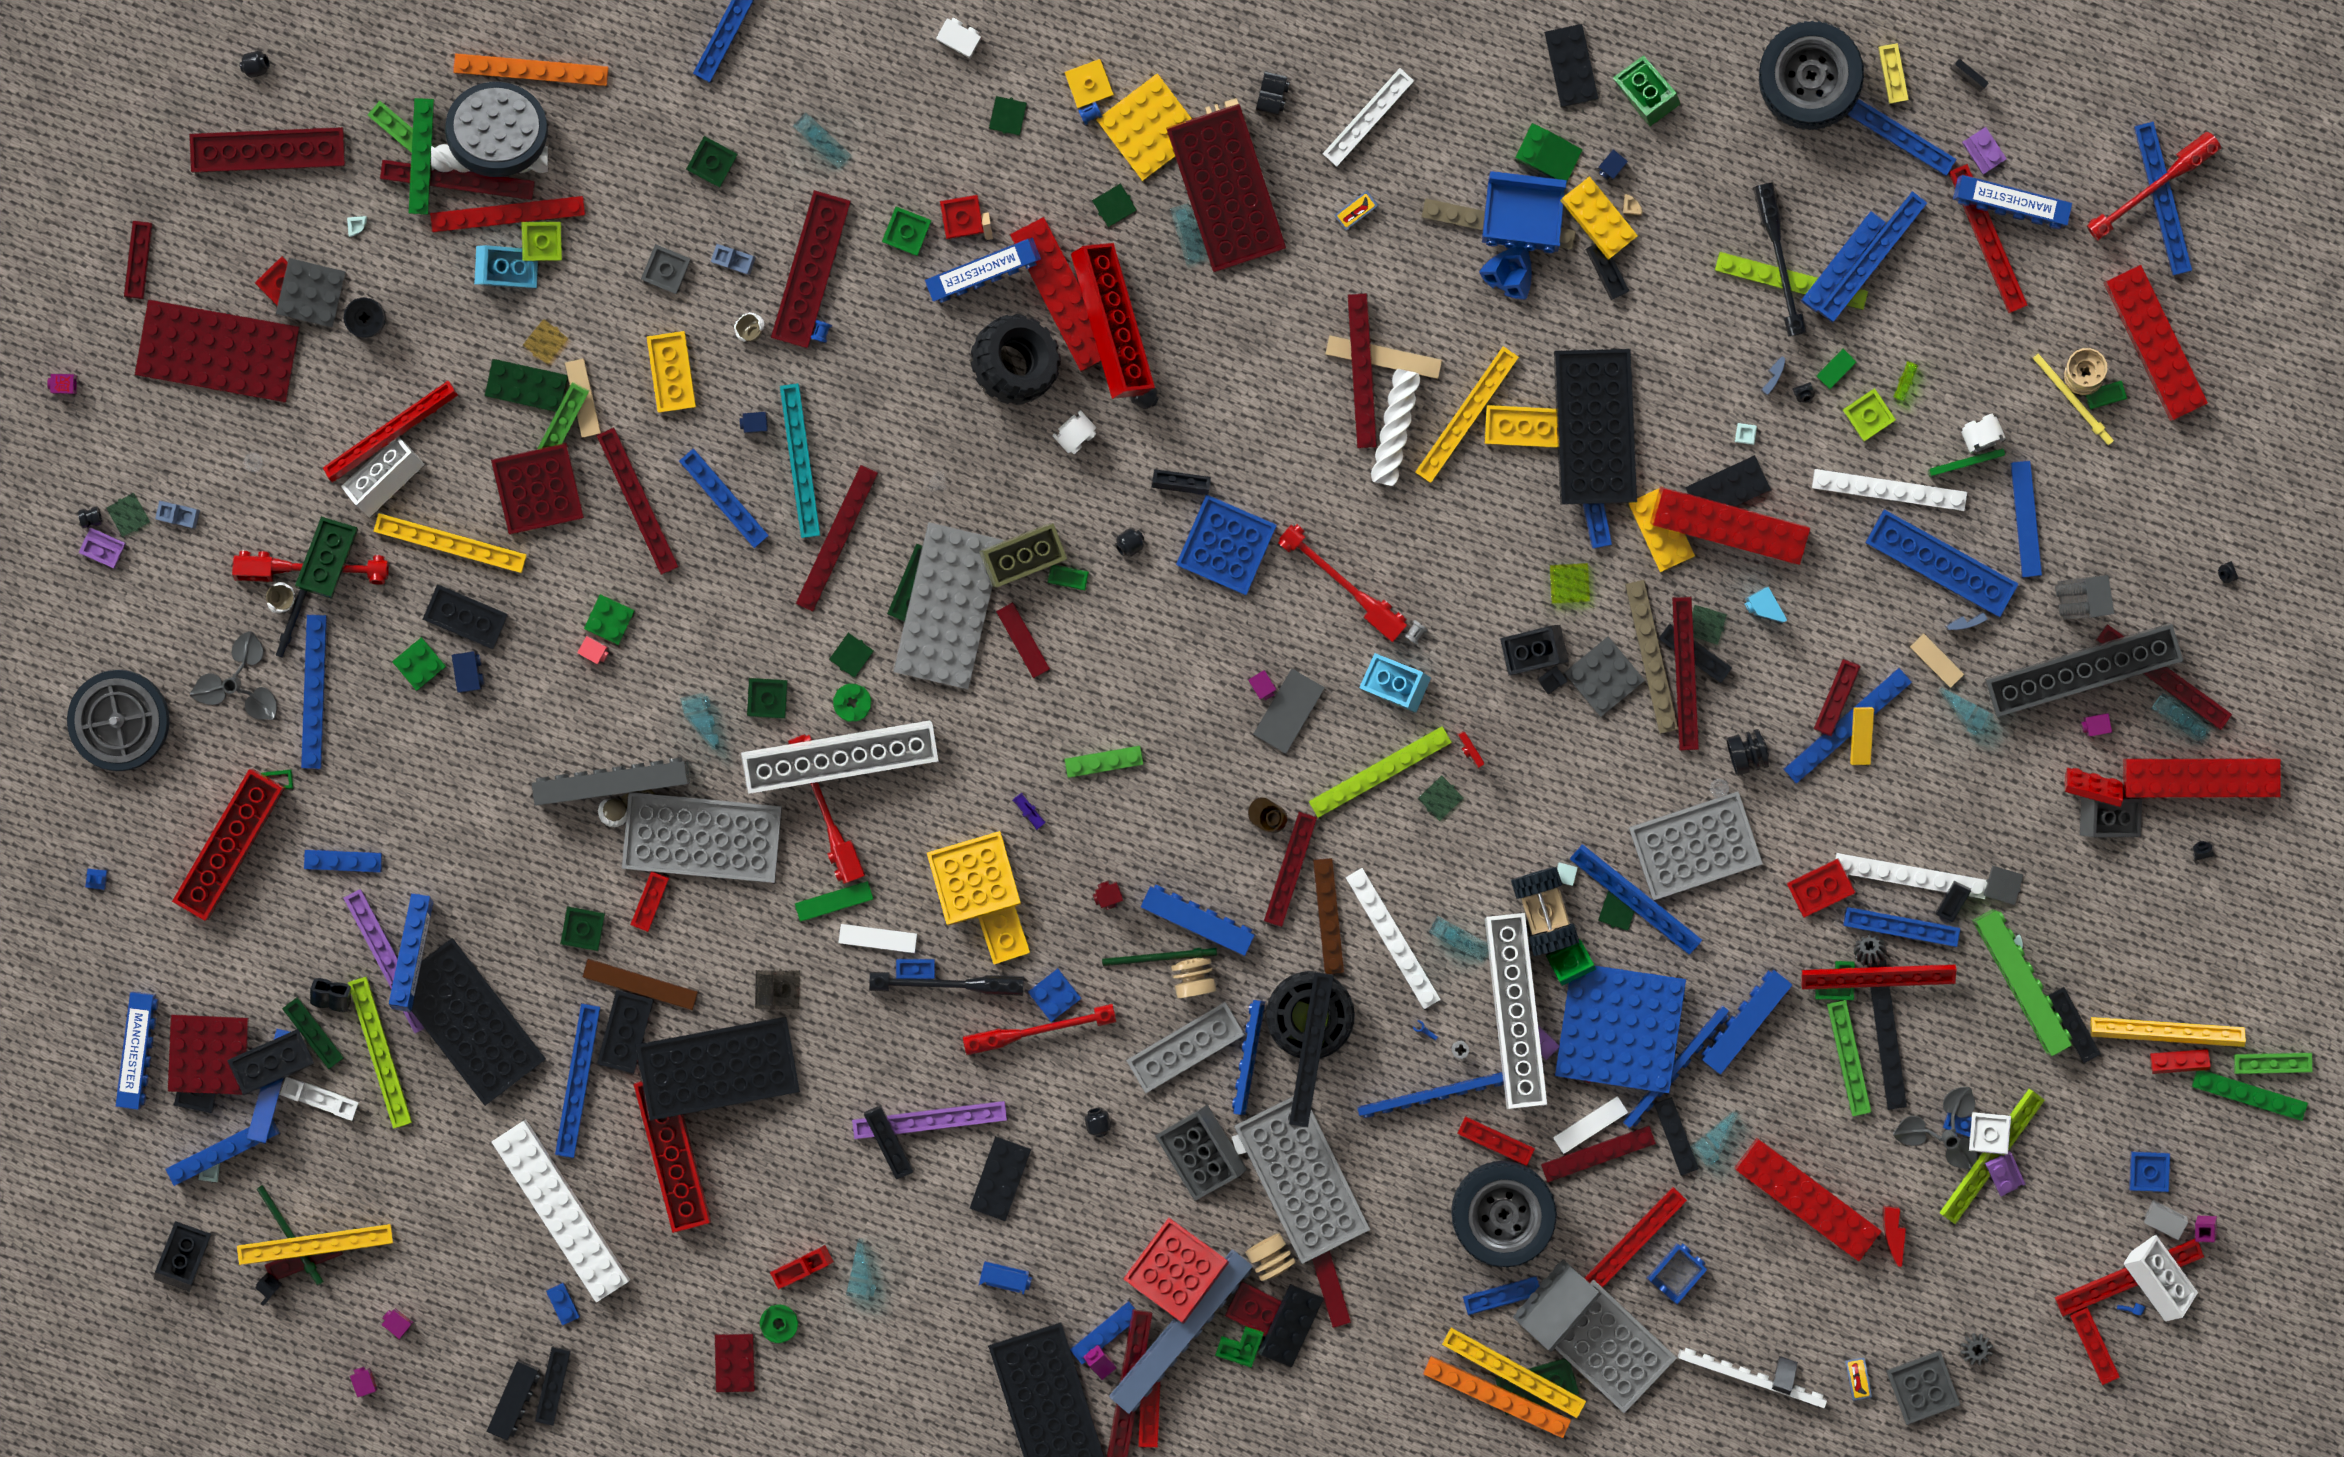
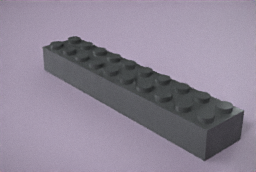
M2108 575L2057 581L2058 585L2055 586L2056 596L2060 597L2061 604L2058 605L2059 615L2063 616V619L2093 618L2114 614Z
M2168 623L1985 679L1995 715L2000 717L2182 662L2183 658L2173 624Z

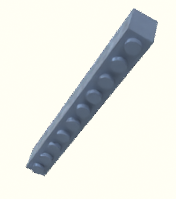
M1233 1249L1225 1257L1229 1264L1186 1322L1183 1324L1174 1318L1109 1395L1128 1414L1131 1411L1134 1412L1140 1406V1400L1151 1393L1152 1386L1156 1381L1160 1382L1165 1376V1370L1168 1367L1171 1368L1176 1363V1357L1188 1349L1191 1339L1193 1337L1196 1338L1201 1333L1202 1326L1213 1319V1313L1217 1308L1220 1309L1224 1306L1227 1296L1230 1293L1233 1294L1239 1287L1238 1283L1250 1275L1253 1266Z

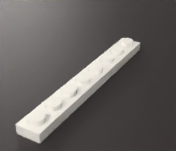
M1818 469L1814 470L1812 483L1813 489L1959 511L1965 510L1967 492Z
M1836 853L1835 859H1840L1848 875L1947 892L1953 881H1956L1971 888L1970 897L1985 899L1984 893L1987 882L1984 879Z
M1363 868L1347 876V881L1422 1007L1426 1009L1441 1000Z
M1685 1348V1351L1681 1349L1679 1351V1359L1784 1394L1772 1389L1773 1381L1768 1379V1375L1762 1373L1754 1375L1750 1373V1369L1741 1366L1739 1369L1733 1368V1364L1724 1360L1721 1363L1716 1362L1714 1357L1704 1354L1703 1357L1696 1355L1697 1351ZM1794 1385L1791 1394L1787 1395L1825 1408L1827 1402L1823 1398V1394L1814 1391L1812 1394L1805 1392V1388Z

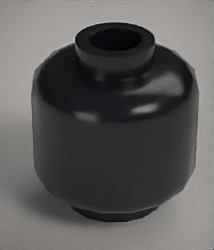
M261 51L244 54L242 62H240L242 73H245L250 78L266 74L270 67L268 56Z
M1156 388L1144 395L1130 397L1131 402L1142 409L1154 407L1159 399Z
M1129 528L1117 536L1115 547L1122 556L1132 557L1143 549L1144 536L1139 530L1135 531Z
M1102 1108L1089 1110L1084 1118L1087 1132L1090 1135H1095L1097 1138L1107 1135L1106 1132L1111 1129L1108 1112Z

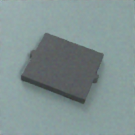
M1992 866L1989 879L1986 880L1987 886L1984 896L2015 905L2018 892L2021 891L2020 885L2023 874Z

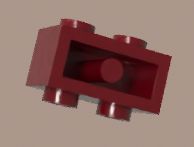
M1109 881L1098 884V888L1095 889L1096 893L1093 894L1096 906L1100 905L1101 908L1105 907L1106 910L1117 907V903L1123 901L1117 881L1110 884Z

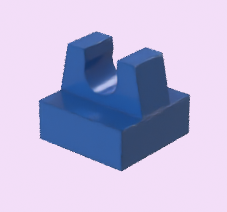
M87 868L85 888L105 890L108 870Z

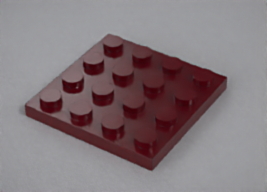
M567 443L491 459L509 535L584 518Z
M172 1014L170 1023L168 1092L242 1095L227 1060L247 1052L249 1018Z

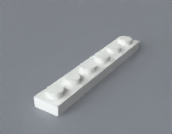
M1399 68L1324 151L1323 155L1337 167L1414 80Z

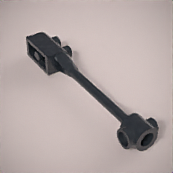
M1773 182L1761 184L1753 189L1761 225L1765 226L1775 250L1789 316L1784 318L1788 337L1807 333L1803 314L1796 313L1780 242L1781 215Z
M870 972L869 991H889V986L966 988L967 990L984 993L985 995L1023 996L1024 976L985 975V977L964 981L890 978L889 972Z

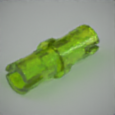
M1909 361L1906 362L1902 376L1898 379L1897 389L1893 395L1895 399L1905 401L1910 386L1913 385L1912 380L1918 368L1917 364Z

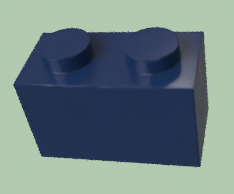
M476 651L451 655L457 693L482 689L485 681L483 673L480 674L479 666H482L480 654L477 655Z

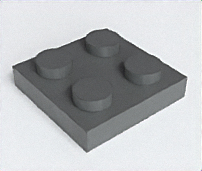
M655 244L641 280L677 295L691 259Z

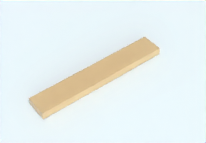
M1329 335L1325 354L1352 360L1350 340ZM1371 344L1372 365L1395 370L1402 369L1438 379L1442 360Z

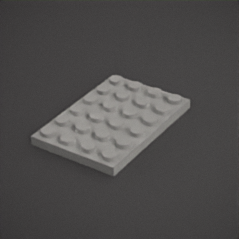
M1739 791L1629 827L1652 900L1762 865Z
M1593 1279L1590 1284L1601 1295L1555 1349L1625 1413L1677 1357Z

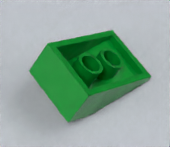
M1644 55L1613 77L1618 87L1649 126L1655 124L1680 105L1675 90Z
M1532 123L1515 156V160L1554 179L1568 181L1583 149Z

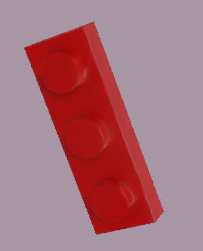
M651 871L630 925L649 932L669 881L668 877Z
M2208 1049L2150 1053L2152 1074L2210 1070L2211 1067Z

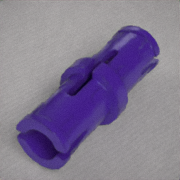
M1020 793L1012 800L1023 812V817H1027L1036 830L1046 823L1035 810L1036 807L1028 802L1023 793Z

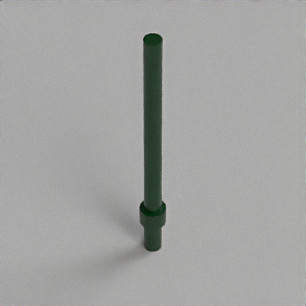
M1199 947L1188 951L1102 959V965L1111 966L1216 956L1217 948L1201 949Z
M264 1186L258 1187V1193L287 1239L295 1238V1235ZM308 1256L299 1257L304 1264L303 1268L306 1273L311 1275L316 1285L322 1284L324 1281L317 1272L315 1263L311 1262Z

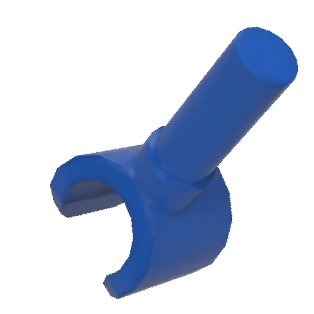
M1417 1020L1419 1023L1422 1024V1028L1420 1030H1417L1413 1026V1029L1417 1032H1423L1424 1034L1428 1035L1434 1040L1438 1038V1036L1430 1032L1425 1027V1024L1420 1020Z
M2138 1303L2135 1304L2134 1308L2117 1305V1309L2142 1315L2145 1306Z

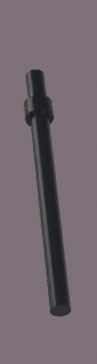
M299 590L285 631L281 633L279 638L280 644L276 652L278 657L283 658L286 647L291 642V634L307 591Z

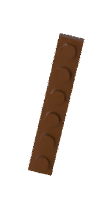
M1332 858L1313 860L1324 970L1326 974L1344 973Z

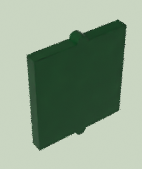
M996 96L989 129L1001 131L1003 134L1010 133L1020 136L1027 103L1013 100L1012 97L1008 99Z
M1121 183L1092 200L1099 212L1098 215L1103 218L1108 228L1137 211L1130 200L1131 196L1127 195Z
M848 632L829 660L840 667L841 671L844 670L855 678L874 650L865 645L863 640H858Z
M1608 890L1598 921L1610 924L1612 928L1618 927L1628 931L1635 911Z

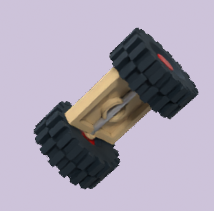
M1557 866L1511 880L1516 899H1522L1532 932V936L1528 937L1534 956L1563 949L1580 942L1575 925L1569 922L1559 886H1562Z

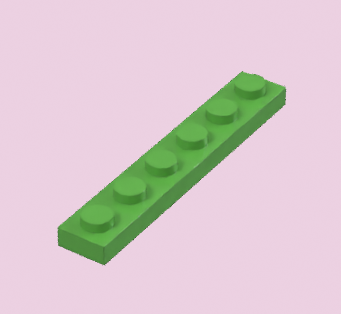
M1846 1000L1828 1003V1013L1852 1116L1870 1113L1871 1108Z

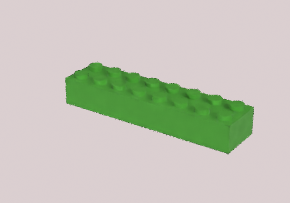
M1991 909L1973 919L1972 922L2046 1054L2053 1056L2071 1046L2070 1040H2072L2070 1033L2067 1029L2062 1028L2061 1023L2063 1021L2058 1013L2053 1012L2051 1008L2053 1006L2049 996L2044 995L2041 991L2044 987L2039 979L2034 978L2032 973L2035 971L2031 964L2024 960L2023 956H2025V953L2021 946L2016 945L2013 941L2016 939L2014 933L2004 925L2006 919L2003 914Z

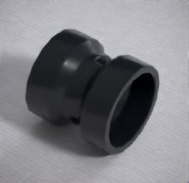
M98 506L92 507L88 511L86 509L78 511L82 529L89 528L90 525H102Z

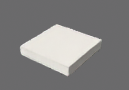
M1972 1112L1969 1151L2008 1155L2011 1116Z

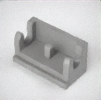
M2153 1200L2145 1215L2144 1223L2179 1240L2188 1224V1218Z

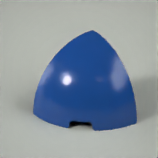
M1517 247L1499 253L1490 259L1479 271L1481 277L1490 287L1500 288L1505 291V296L1515 299L1527 298L1531 286L1532 268L1529 252L1524 248Z

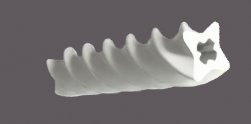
M442 144L435 148L431 146L432 170L436 169L440 172H449L453 169L459 172L470 171L455 159L448 145ZM544 147L539 158L530 167L519 173H525L530 170L538 173L548 172V147Z
M1397 369L1393 375L1392 384L1394 388L1388 396L1389 407L1384 413L1385 426L1380 432L1381 444L1375 454L1377 463L1371 472L1373 482L1394 486L1398 480L1399 471L1397 467L1403 459L1402 447L1407 441L1406 429L1411 423L1410 410L1414 407L1416 401L1414 392L1420 383L1418 373Z

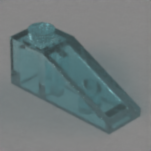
M806 112L793 125L836 168H839L851 155Z
M1189 203L1170 208L1186 265L1205 260Z
M1940 687V694L1961 723L1968 728L1966 731L1975 736L1978 733L1983 735L1993 713Z
M1437 916L1429 930L1430 934L1481 962L1488 952L1487 942Z
M1735 1110L1690 1146L1705 1165L1709 1163L1712 1165L1720 1158L1718 1155L1721 1154L1738 1115Z
M859 1238L846 1295L869 1300L870 1296H874L876 1285H873V1276L864 1240Z

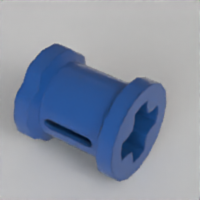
M1093 102L1091 106L1083 110H1078L1085 125L1097 117H1102L1096 102Z
M816 320L815 323L817 325L814 334L811 335V339L826 343V337L832 325Z

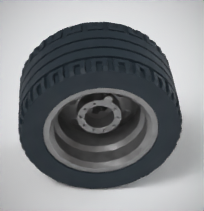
M1821 21L1799 22L1780 31L1767 45L1759 68L1760 92L1768 109L1779 120H1782L1783 123L1791 127L1794 126L1797 129L1801 128L1802 130L1823 129L1841 121L1858 101L1864 79L1863 60L1854 41L1844 31H1841L1840 28H1836L1834 25H1829L1826 22L1822 23ZM1801 55L1806 56L1807 60L1805 62L1799 60ZM1820 57H1825L1826 62L1820 63L1818 59ZM1790 71H1794L1796 73L1794 78H1790L1788 76V73ZM1808 73H1811V75H1816L1814 77V81H1811V79H1806L1808 77ZM1833 74L1834 80L1829 81L1827 75ZM1802 88L1804 90L1803 95H1797V89ZM1819 89L1823 91L1821 97L1816 95V91Z
M1502 1160L1488 1162L1468 1173L1454 1194L1451 1216L1455 1233L1465 1250L1480 1262L1500 1268L1520 1266L1533 1260L1543 1252L1552 1239L1557 1221L1553 1195L1544 1180L1527 1166ZM1507 1192H1512L1513 1197L1511 1199L1506 1198L1505 1194ZM1489 1196H1492L1494 1198V1202L1492 1204H1489L1487 1202V1198ZM1520 1206L1526 1207L1524 1213L1519 1212ZM1502 1208H1505V1211H1509L1505 1218H1502L1501 1215L1498 1216ZM1483 1215H1487L1489 1217V1220L1487 1222H1483L1481 1220V1217ZM1515 1224H1519L1521 1226V1229L1519 1231H1515L1513 1229ZM1496 1229L1502 1230L1500 1236L1495 1235Z

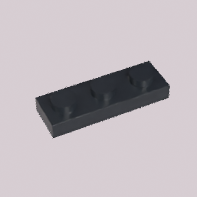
M1596 244L1586 248L1585 250L1610 300L1629 292L1613 257L1608 260Z
M1154 469L1151 488L1209 495L1211 477Z

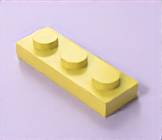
M1898 43L1878 47L1889 104L1908 101Z

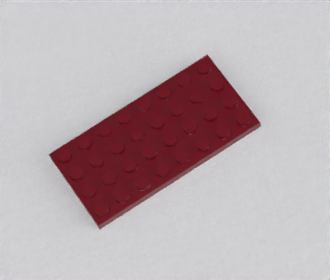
M1240 104L1167 127L1166 130L1213 272L1285 249L1283 236Z
M148 299L135 375L287 402L300 327Z

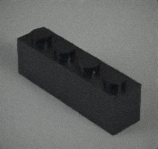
M521 1360L516 1362L486 1432L507 1441L510 1436L514 1438L518 1429L515 1426L518 1419L522 1420L526 1409H523L525 1402L529 1403L533 1392L530 1391L532 1385H537L541 1374L538 1373L540 1368Z

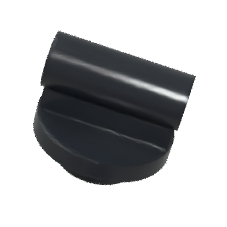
M1811 382L1792 388L1798 402L1807 403L1815 395Z
M2232 561L2219 567L2218 575L2224 583H2230L2239 579Z
M2200 841L2193 846L2195 861L2214 857L2212 845L2209 842Z

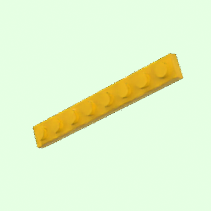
M1504 346L1501 348L1415 473L1429 483L1433 481L1519 358L1517 355Z
M378 513L373 531L522 573L527 554Z
M2091 1017L2090 1020L2091 1037L2245 1047L2246 1043L2244 1027Z
M388 1224L238 1245L237 1253L240 1266L393 1244L391 1225Z
M1452 1327L1442 1342V1345L1575 1418L1579 1416L1586 1403V1400Z

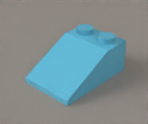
M476 246L474 285L537 288L538 261H523L522 248Z
M1374 653L1359 688L1416 713L1431 677L1421 671Z

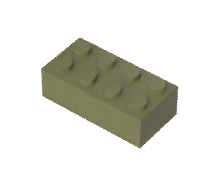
M1048 523L979 551L991 584L996 588L1067 560L1054 523Z

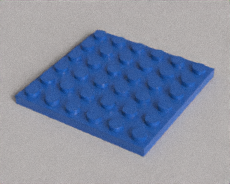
M1595 966L1596 970L1569 982L1555 1076L1670 1093L1686 979Z

